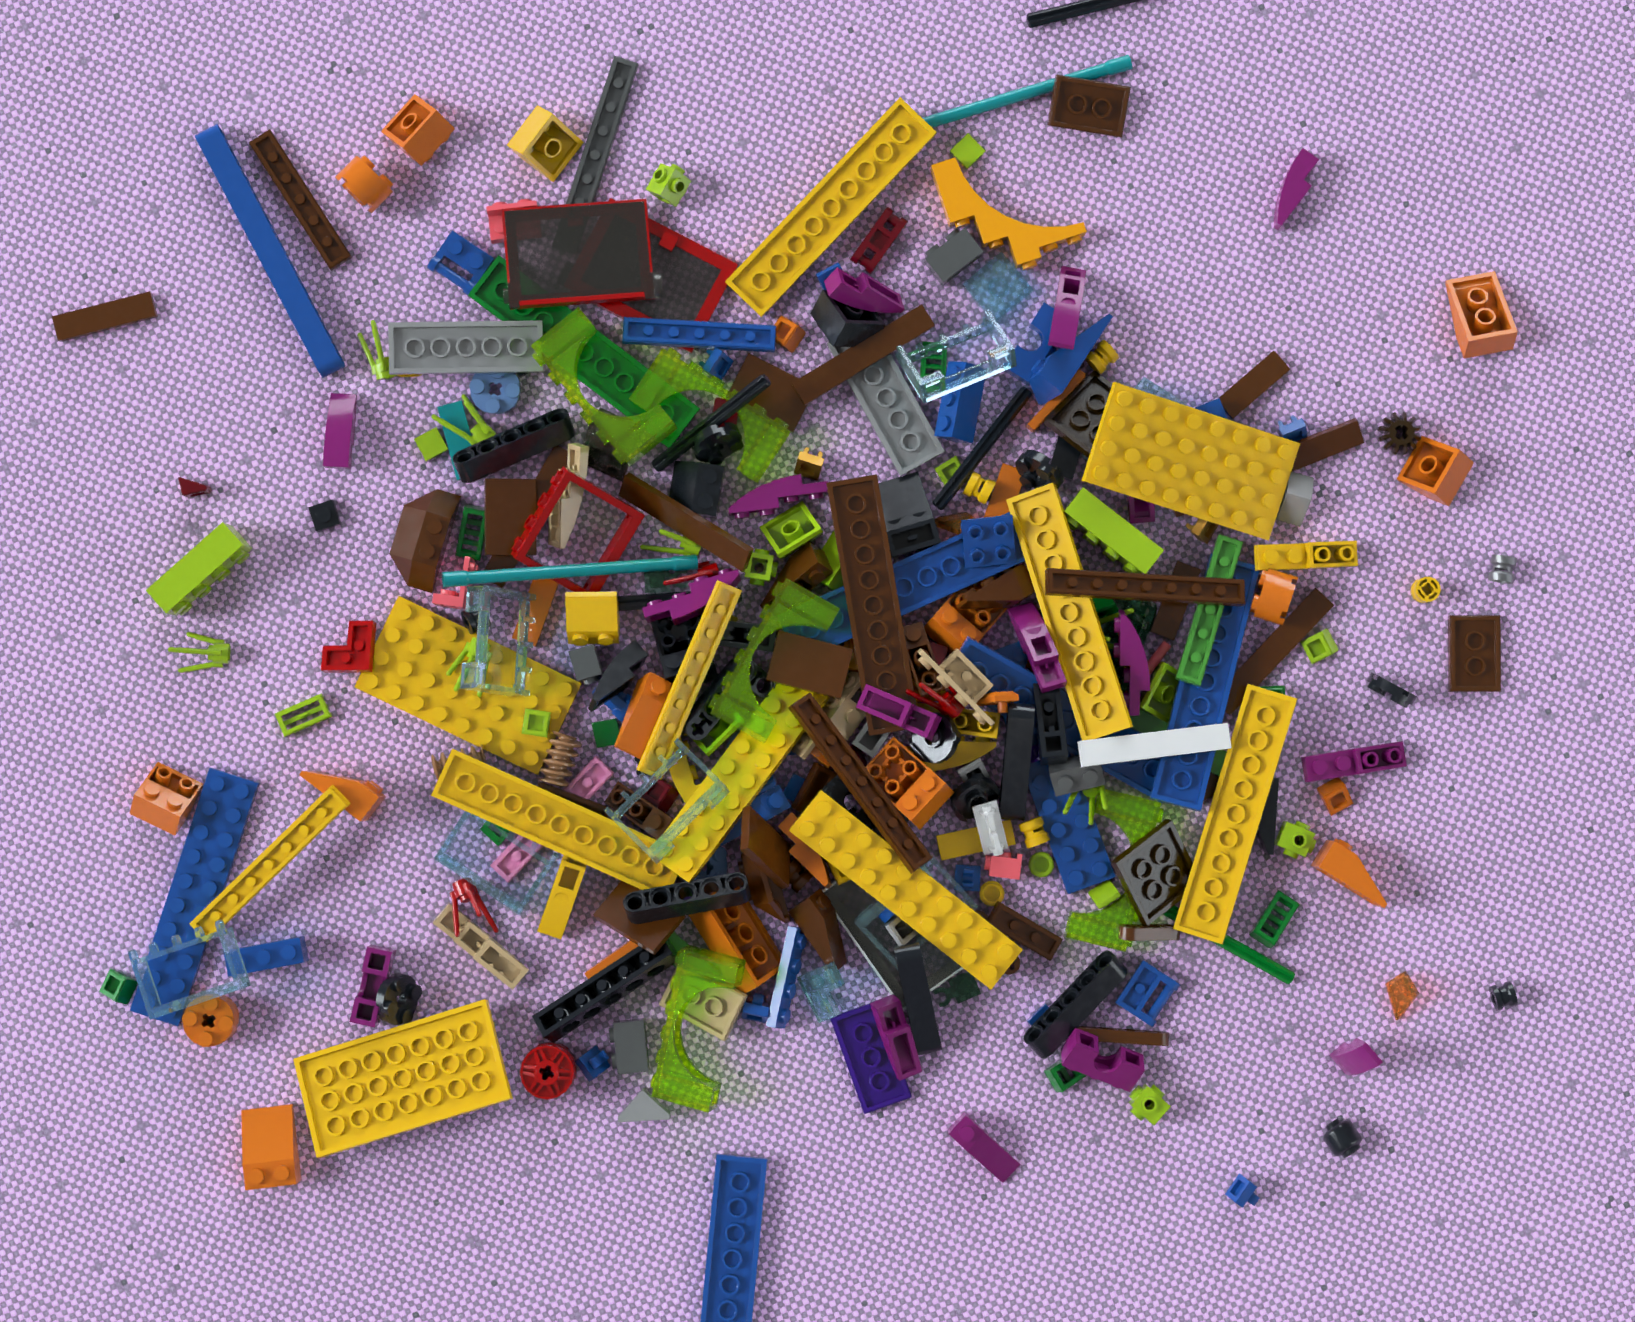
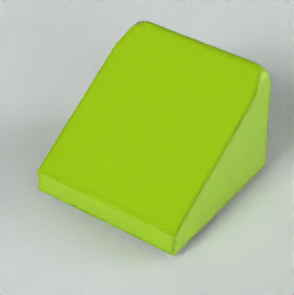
M1327 628L1300 642L1312 664L1339 650Z
M1110 880L1103 881L1088 892L1098 909L1106 907L1121 896Z

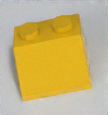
M537 105L507 146L522 160L554 182L584 142L553 113Z
M617 591L565 592L568 644L584 646L586 644H600L604 646L619 644L620 614Z

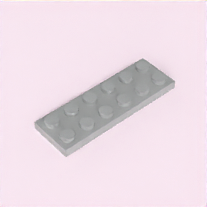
M542 320L388 322L390 375L544 372Z
M829 342L827 343L833 357L850 348L833 347ZM891 354L847 380L900 477L945 452L938 438L934 436L935 433Z

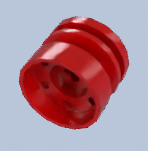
M549 1041L538 1044L530 1050L522 1061L520 1069L522 1084L536 1098L548 1100L559 1097L568 1090L576 1078L577 1064L575 1063V1056L569 1048L558 1042L553 1043ZM547 1065L551 1066V1072L554 1073V1075L550 1074L548 1078L544 1076L545 1072L541 1070V1068L545 1069Z

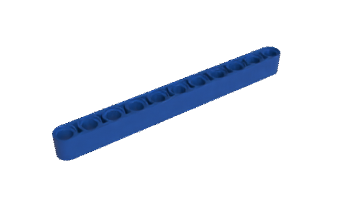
M216 124L196 134L195 138L318 372L322 378H325L344 368L345 363L221 128Z

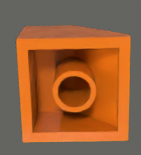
M414 94L381 132L412 160L422 166L431 159L438 147L449 139L450 134L455 128L435 108Z
M1421 435V440L1417 442L1416 448L1410 454L1397 480L1433 501L1450 506L1474 462L1460 449Z

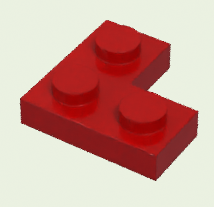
M349 621L347 645L323 646L321 671L324 673L372 672L377 623L374 621Z

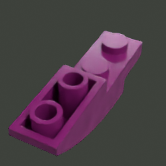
M1061 266L1048 342L1050 346L1074 349L1086 280V270Z
M801 474L773 480L755 488L738 499L728 508L729 516L734 515L735 519H744L750 517L749 513L759 512L760 516L774 515L775 510H780L779 499H784V503L798 502L799 497L809 496V500L823 499L824 494H828L826 486L828 481L802 484Z
M724 569L713 577H708L707 575L697 577L693 580L694 582L689 583L690 594L681 592L673 595L672 599L662 602L659 599L647 603V606L642 608L647 623L671 616L674 625H677L703 614L716 581L719 580L736 587L741 581L738 569Z
M1029 602L1008 608L1007 612L1024 654H1027L1041 692L1044 693L1065 687L1067 680L1058 660L1059 654L1034 604Z
M1118 610V617H1114L1113 621L1114 633H1118V643H1113V657L1118 658L1120 666H1128V668H1123V683H1127V692H1123L1129 715L1140 716V691H1150L1148 662L1133 623L1124 610Z
M1403 741L1301 757L1305 782L1407 766Z

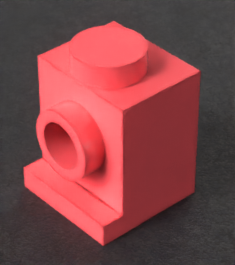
M1004 852L999 856L985 855L984 870H988V876L1020 880L1023 854L1016 853L1015 858H1011V852Z

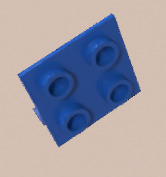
M1012 514L961 520L965 568L1016 563Z

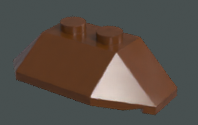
M436 489L404 505L389 554L407 586L433 593L462 496Z
M742 853V861L737 863L740 873L747 877L751 891L749 901L753 900L754 906L784 923L791 922L783 891Z

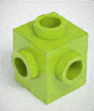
M660 163L657 170L653 173V177L646 190L660 201L677 207L681 198L685 195L691 180L684 176L685 170L675 164L667 166Z
M755 548L754 552H752L748 567L743 571L745 579H750L749 584L764 586L765 582L770 583L771 577L776 578L778 563L774 562L773 555H769L770 551ZM759 563L765 567L761 573L755 571V566Z
M1296 820L1295 825L1283 821L1274 845L1283 848V854L1297 859L1299 855L1306 857L1307 853L1311 854L1315 847L1316 840L1313 839L1315 833L1309 831L1311 826ZM1296 836L1299 837L1297 844L1294 841Z
M1146 1084L1142 1087L1138 1085L1129 1095L1131 1100L1128 1103L1133 1107L1130 1112L1140 1121L1146 1118L1153 1125L1160 1120L1171 1106L1162 1099L1165 1094L1154 1084L1151 1088ZM1147 1100H1151L1149 1105H1144Z

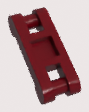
M889 207L884 210L850 259L853 263H859L865 267V271L870 275L908 223L903 217L900 219L894 215V211ZM887 222L894 226L891 232L883 227ZM867 249L875 253L872 259L864 255Z

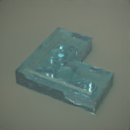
M834 961L796 977L818 1023L841 1014L830 992L845 985Z

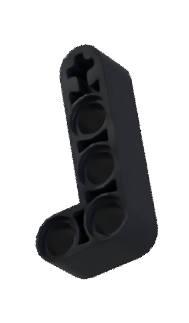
M742 656L733 657L694 703L683 728L682 735L693 740L703 739L745 689L753 695L766 698L769 696L768 694L772 688H775V683L766 681L767 673L753 660ZM745 663L746 671L740 675L738 671L739 666ZM760 679H763L764 687L758 691L757 683ZM729 682L730 690L727 694H723V685ZM713 702L714 709L711 713L707 714L706 706L708 703ZM693 723H695L694 726L697 728L694 732L693 728L691 727Z

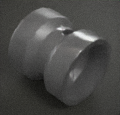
M1493 554L1491 557L1493 567L1489 572L1488 580L1513 584L1514 575L1512 572L1513 568L1516 567L1517 558Z

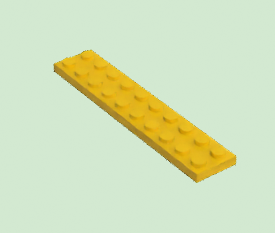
M900 97L734 271L725 283L762 318L926 146L937 132Z
M1050 483L1006 499L1010 514L1013 515V524L1045 625L1059 654L1058 660L1067 680L1065 688L1082 741L1098 739L1133 727L1093 599L1045 595V570L1047 568L1083 570L1055 483Z
M775 684V688H772L768 694L769 696L763 700L648 853L650 856L688 883L697 877L741 818L742 808L750 806L805 732L788 708L808 694V691ZM810 692L821 708L830 699L828 696Z
M1247 684L1231 737L1232 748L1227 750L1173 929L1223 944L1292 720L1297 698Z
M453 748L431 796L641 890L674 884L678 876L648 854L658 840Z
M820 790L789 829L792 834L990 990L1022 952L1023 949L924 870L919 868L911 874L886 840L824 791Z

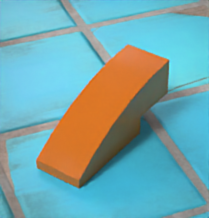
M791 812L778 825L795 843L789 852L824 887L829 889L832 885L825 859L789 831L798 819Z

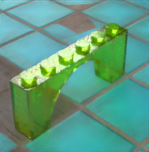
M577 307L530 345L534 350L531 356L540 367L544 364L551 372L547 375L556 386L561 384L566 389L564 396L572 406L576 403L583 411L579 414L588 425L594 423L598 428L596 435L604 445L608 442L615 450L611 453L620 464L626 462L631 467L674 432L677 427L659 404L645 413L620 417L599 411L583 397L577 378L578 362L583 348L597 330L582 310Z
M662 347L630 396L629 401L651 414L665 399L683 391H706L723 398L725 401L731 399L738 391L733 389L731 393L723 388L725 383L714 375L708 378L702 374L704 370L702 367L692 361L688 365L680 359L682 354L671 347L668 350ZM755 403L753 407L746 404L736 412L742 423L745 437L742 459L736 471L757 484L791 431L787 430L789 427L787 423L778 417L772 420L766 416L768 411Z
M787 578L784 583L778 581L771 594L775 596L771 606L765 604L759 615L763 619L758 628L752 627L746 638L750 641L746 650L741 648L733 661L737 663L734 672L728 671L721 682L725 688L721 695L715 693L708 707L712 708L710 712L712 716L762 744L766 742L777 720L763 710L751 689L749 671L751 659L756 648L767 636L785 627L808 626L827 632L840 610L839 607Z
M1105 789L1108 809L1104 810L1100 792L1097 795L1094 813L1100 814L1118 825L1127 836L1131 846L1155 828L1156 823H1161L1164 808H1160L1161 802ZM1124 892L1114 903L1101 910L1086 913L1070 911L1064 936L1126 952V948L1131 947L1133 941L1118 938L1119 925L1137 923L1138 916L1126 892Z
M692 945L683 947L677 952L675 957L676 974L672 977L670 983V990H672L671 1000L667 1002L665 1008L667 1020L660 1033V1038L663 1039L662 1045L655 1058V1062L658 1064L657 1070L650 1084L651 1088H653L651 1097L707 1113L717 1108L722 1083L704 1075L690 1060L682 1041V1020L687 1006L701 991L711 988L735 989L742 984L746 960Z

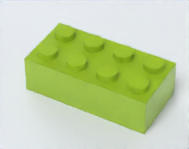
M1084 487L1064 510L1070 529L1081 531L1084 534L1082 538L1090 545H1099L1104 549L1102 554L1112 562L1118 560L1124 565L1122 569L1126 573L1146 574L1164 551Z
M222 522L154 582L146 592L166 614L175 616L180 614L182 616L193 607L191 603L197 597L201 599L212 590L210 586L215 581L221 582L231 573L229 569L234 564L240 565L250 556L248 552L252 547L232 525Z

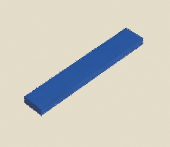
M624 317L622 344L714 349L716 347L721 350L775 353L776 326Z

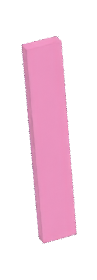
M596 755L576 775L569 786H566L563 790L590 799L611 778L614 772ZM519 835L490 866L509 883L544 846Z

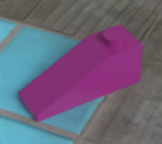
M965 1112L947 1130L948 1134L1002 1183L1020 1166L1017 1160Z

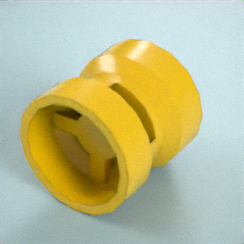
M1103 339L1097 344V349L1089 352L1085 360L1093 370L1101 375L1106 371L1107 365L1110 363L1114 364L1119 359V355Z
M973 471L962 494L968 497L974 496L978 502L985 505L996 482L991 479L985 480L981 478L980 474ZM980 485H983L981 491L977 492Z
M1432 577L1419 578L1413 582L1410 588L1412 598L1419 603L1436 600L1441 591L1439 582Z
M1042 816L1018 824L1020 831L1025 835L1026 839L1024 842L1027 849L1051 840L1049 834L1044 831Z

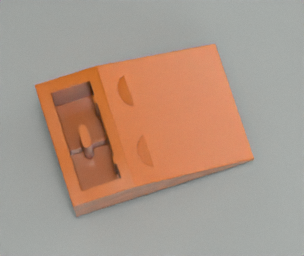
M987 579L953 593L924 626L926 634L937 644L947 646L948 654H951L956 648L960 650L967 636L979 642L1008 609L957 608L956 605L964 600L962 595L972 588H975L976 591L981 589L982 586L980 584Z
M894 736L866 766L896 809L919 830L954 793L938 775Z

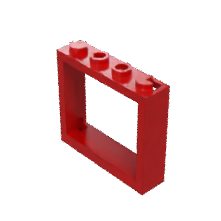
M563 466L560 471H557L555 476H552L550 480L552 485L548 492H544L537 502L539 507L535 514H530L525 521L524 528L526 529L521 537L517 536L515 538V543L511 548V555L528 567L545 566L526 554L570 481L627 513L598 563L619 560L645 515L640 510ZM609 575L589 576L583 587L568 578H554L551 580L573 592H600Z

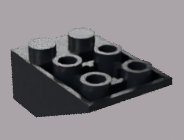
M918 471L879 483L891 559L941 543Z
M702 615L674 625L671 616L651 622L665 679L672 683L676 678ZM714 658L703 683L713 681L718 675Z

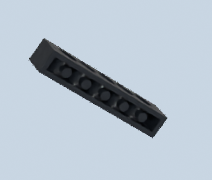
M669 938L655 955L638 946L534 1014L532 1018L543 1038L555 1043L681 959Z

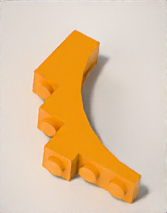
M956 158L931 165L930 171L948 226L955 225L956 229L969 225L970 220H973L982 248L989 246V249H995L1003 246V241H1007L1016 269L1022 267L1023 270H1028L1036 267L1037 262L1042 257L1040 250L1048 253L1058 249V244L1065 242L1068 245L1076 244L1082 241V237L1087 232L1084 222L1068 226L1043 227L1026 224L1007 217L989 206L973 190L963 176Z

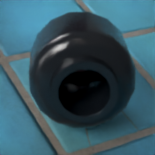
M1336 1119L1326 1126L1328 1131L1324 1134L1323 1139L1335 1156L1346 1158L1361 1148L1359 1144L1362 1141V1137L1351 1121L1345 1120L1340 1122L1339 1119Z

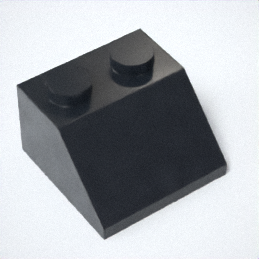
M822 290L810 313L833 347H854L884 329L886 325L877 312L843 304L829 297L827 290Z
M675 461L669 497L702 517L717 519L725 467L702 462Z

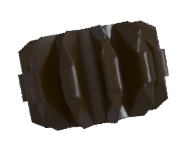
M1396 412L1391 414V420L1385 417L1382 420L1385 426H1379L1377 429L1379 432L1384 433V435L1378 437V441L1382 442L1385 440L1387 442L1383 446L1384 450L1392 446V455H1396L1399 450L1402 455L1407 454L1408 448L1411 450L1416 448V444L1413 441L1421 440V436L1414 434V432L1421 430V427L1412 426L1416 418L1412 417L1406 421L1407 413L1405 412L1400 415V418ZM1402 429V437H1400L1399 439L1396 438V430Z

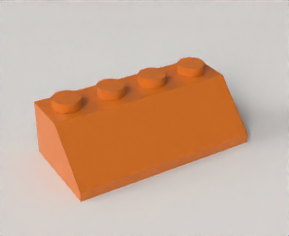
M749 901L738 906L689 915L734 988L746 994L778 973L782 954Z

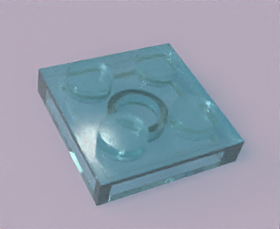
M1002 252L962 284L994 324L1034 291Z

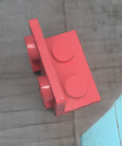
M465 556L463 570L478 571L479 565H476L473 558ZM472 584L460 586V593L441 589L440 594L433 593L432 603L440 607L468 610L469 605L474 604L475 590H472Z

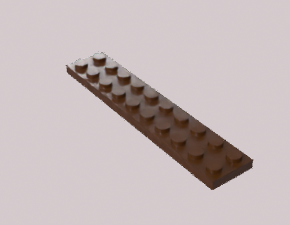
M877 474L828 482L826 486L861 691L863 692L865 685L868 684L916 705V699L905 692L906 689L914 691ZM865 712L869 736L905 730Z

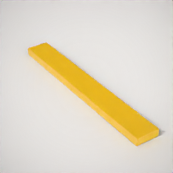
M719 580L716 581L638 764V771L662 780L742 590Z
M334 785L330 786L189 924L206 942L211 940L351 803Z

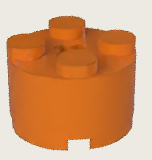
M365 155L361 158L355 156L335 176V179L339 181L342 178L345 181L342 187L362 206L368 204L370 208L367 211L372 214L393 193L390 189L393 183L384 174L378 176L372 170L375 165Z
M1270 568L1268 571L1263 570L1257 587L1262 589L1261 594H1255L1250 608V612L1254 613L1253 617L1283 626L1284 618L1288 612L1296 585L1294 584L1297 583L1298 577Z
M217 993L200 996L194 999L185 1009L182 1016L184 1031L191 1041L202 1047L219 1045L229 1040L237 1031L239 1010L234 1001L228 996ZM214 1015L216 1019L212 1024H209L207 1022L208 1016Z

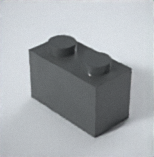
M966 228L960 232L958 229H955L946 236L947 242L940 247L936 244L925 253L927 255L924 260L925 265L942 286L983 255L984 251Z
M592 644L568 651L576 680L584 682L586 686L598 683L604 670L597 646Z
M1079 755L1068 757L1066 763L1048 765L1056 797L1106 784L1102 765L1081 767Z
M645 1018L614 1021L613 1027L609 1028L610 1043H615L616 1052L611 1053L612 1068H617L618 1074L648 1072L650 1067Z

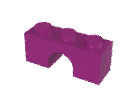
M376 945L367 946L361 970L363 972L361 986L355 997L349 1022L374 1028L379 1025L380 1018L378 1014H381L380 1007L376 1006V996L382 982L386 978L390 979L396 950Z
M1078 1028L1073 1030L1061 1048L1062 1066L1128 1092L1133 1089L1145 1072L1143 1054L1120 1046L1113 1055H1098V1036Z

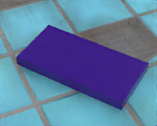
M870 1003L830 1017L864 1114L912 1097L906 1079L899 1081L896 1077L880 1037Z

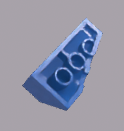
M1111 314L1104 316L1077 335L1073 350L1059 348L1044 360L1040 358L1031 369L1034 373L1028 381L1037 402L1041 406L1063 393L1113 317Z

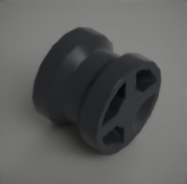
M480 603L475 605L474 609L470 611L464 610L461 612L462 621L471 635L477 633L478 629L482 627L486 629L491 626L489 616Z
M1510 981L1505 982L1503 986L1493 985L1489 987L1490 997L1496 1011L1502 1010L1504 1006L1514 1007L1518 1005L1516 992Z

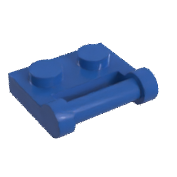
M452 230L436 255L428 263L427 269L432 272H438L462 288L463 293L468 295L495 259ZM445 257L472 274L473 277L469 281L442 264V261Z
M1142 960L1115 1000V1003L1151 1027H1154L1157 1022L1155 1019L1174 990L1177 991L1181 985ZM1162 981L1166 984L1148 1013H1144L1141 1011L1159 982Z

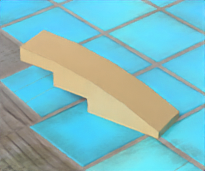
M577 442L568 443L567 469L584 479L587 477L589 446ZM571 481L549 515L548 544L559 549H565L584 493L582 487Z
M449 902L434 919L433 924L473 956L474 960L513 990L529 969L460 910H458L460 936L455 937L452 904Z

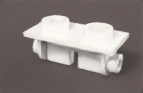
M997 800L973 806L972 810L984 855L991 853L994 856L1002 855L1004 853L1003 850L1008 849V844Z

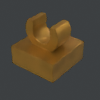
M806 447L804 452L800 451L794 473L818 481L824 458H822L823 453L819 451L817 456L808 454L809 448Z
M1197 518L1198 520L1195 525H1190L1189 523L1185 525L1198 540L1208 544L1218 527V524Z

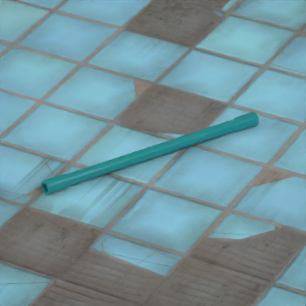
M1125 55L1063 76L1094 80L1107 75L1125 72L1133 69L1130 56ZM1055 78L926 116L923 119L934 128L1053 92Z
M683 555L671 558L541 567L442 572L443 587H457L469 584L669 570L687 571L698 569L697 555Z

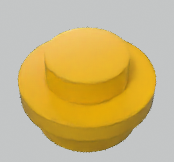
M996 881L985 882L979 891L981 901L988 906H995L997 901L1002 902L1005 895L1004 888Z

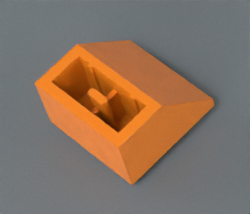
M157 762L135 792L129 814L175 836L187 820L203 787V783Z

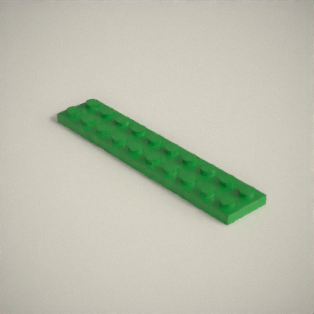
M497 256L468 294L471 299L500 321L542 320L543 353L667 448L676 442L699 412L700 408L568 307L553 306L510 310L506 260L501 256ZM520 272L522 296L549 294Z

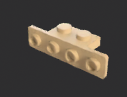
M921 648L917 651L921 655L918 661L928 671L933 667L939 674L936 679L946 689L951 686L957 692L954 697L964 707L969 704L975 710L972 715L982 725L986 722L990 726L995 724L976 704L994 685L958 648L939 666Z
M850 671L847 674L841 700L830 697L822 708L846 741L866 716L864 711L856 708L857 703L851 699L861 686L859 673L856 671ZM804 732L792 748V752L805 760L816 745L808 734Z

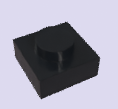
M334 500L308 507L316 532L341 525Z

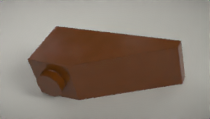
M818 889L788 912L828 969L834 974L847 963L835 908L823 891Z

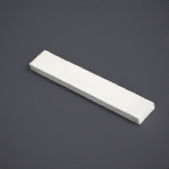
M1228 723L1077 742L1081 767L1232 748Z

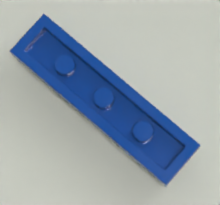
M788 926L766 1022L768 1027L785 1028L790 1020L791 1011L789 1009L791 1000L796 994V977L802 967L801 954L807 944V938L798 926Z

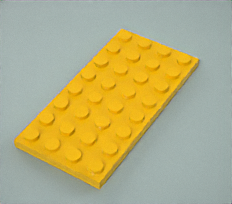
M1113 382L1081 481L1269 541L1300 443Z
M398 596L375 643L372 672H361L354 687L478 747L482 744L484 750L539 775L540 769L544 764L543 759H546L548 756L546 750L551 749L553 746L549 741L557 737L553 730L560 731L582 683L478 633L471 635L467 628ZM473 637L490 644L489 652L493 653L488 664L481 697L477 696L484 659L480 663L476 661L472 663L458 691H454V686L469 658L465 656L450 676L446 675L453 662L463 651L466 643H470ZM525 708L551 712L548 738L522 734Z
M486 999L293 1059L316 1158H323L513 1099L489 1003Z

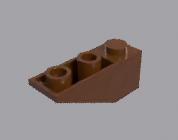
M809 541L791 555L761 603V608L777 618V615L787 611L830 576L833 570L825 552Z
M1022 563L1015 568L1013 566L1000 572L1001 576L997 579L991 576L980 584L982 586L981 589L976 591L975 588H972L962 595L964 600L956 606L958 609L1012 608L1035 593L1029 571Z
M922 621L903 626L911 676L920 697L929 695L919 687L920 682L930 687L936 693L944 691L945 687L936 679L939 676L936 670L932 667L928 671L918 661L921 655L917 651L921 648L936 663Z
M619 781L604 801V803L658 840L674 820L673 817Z

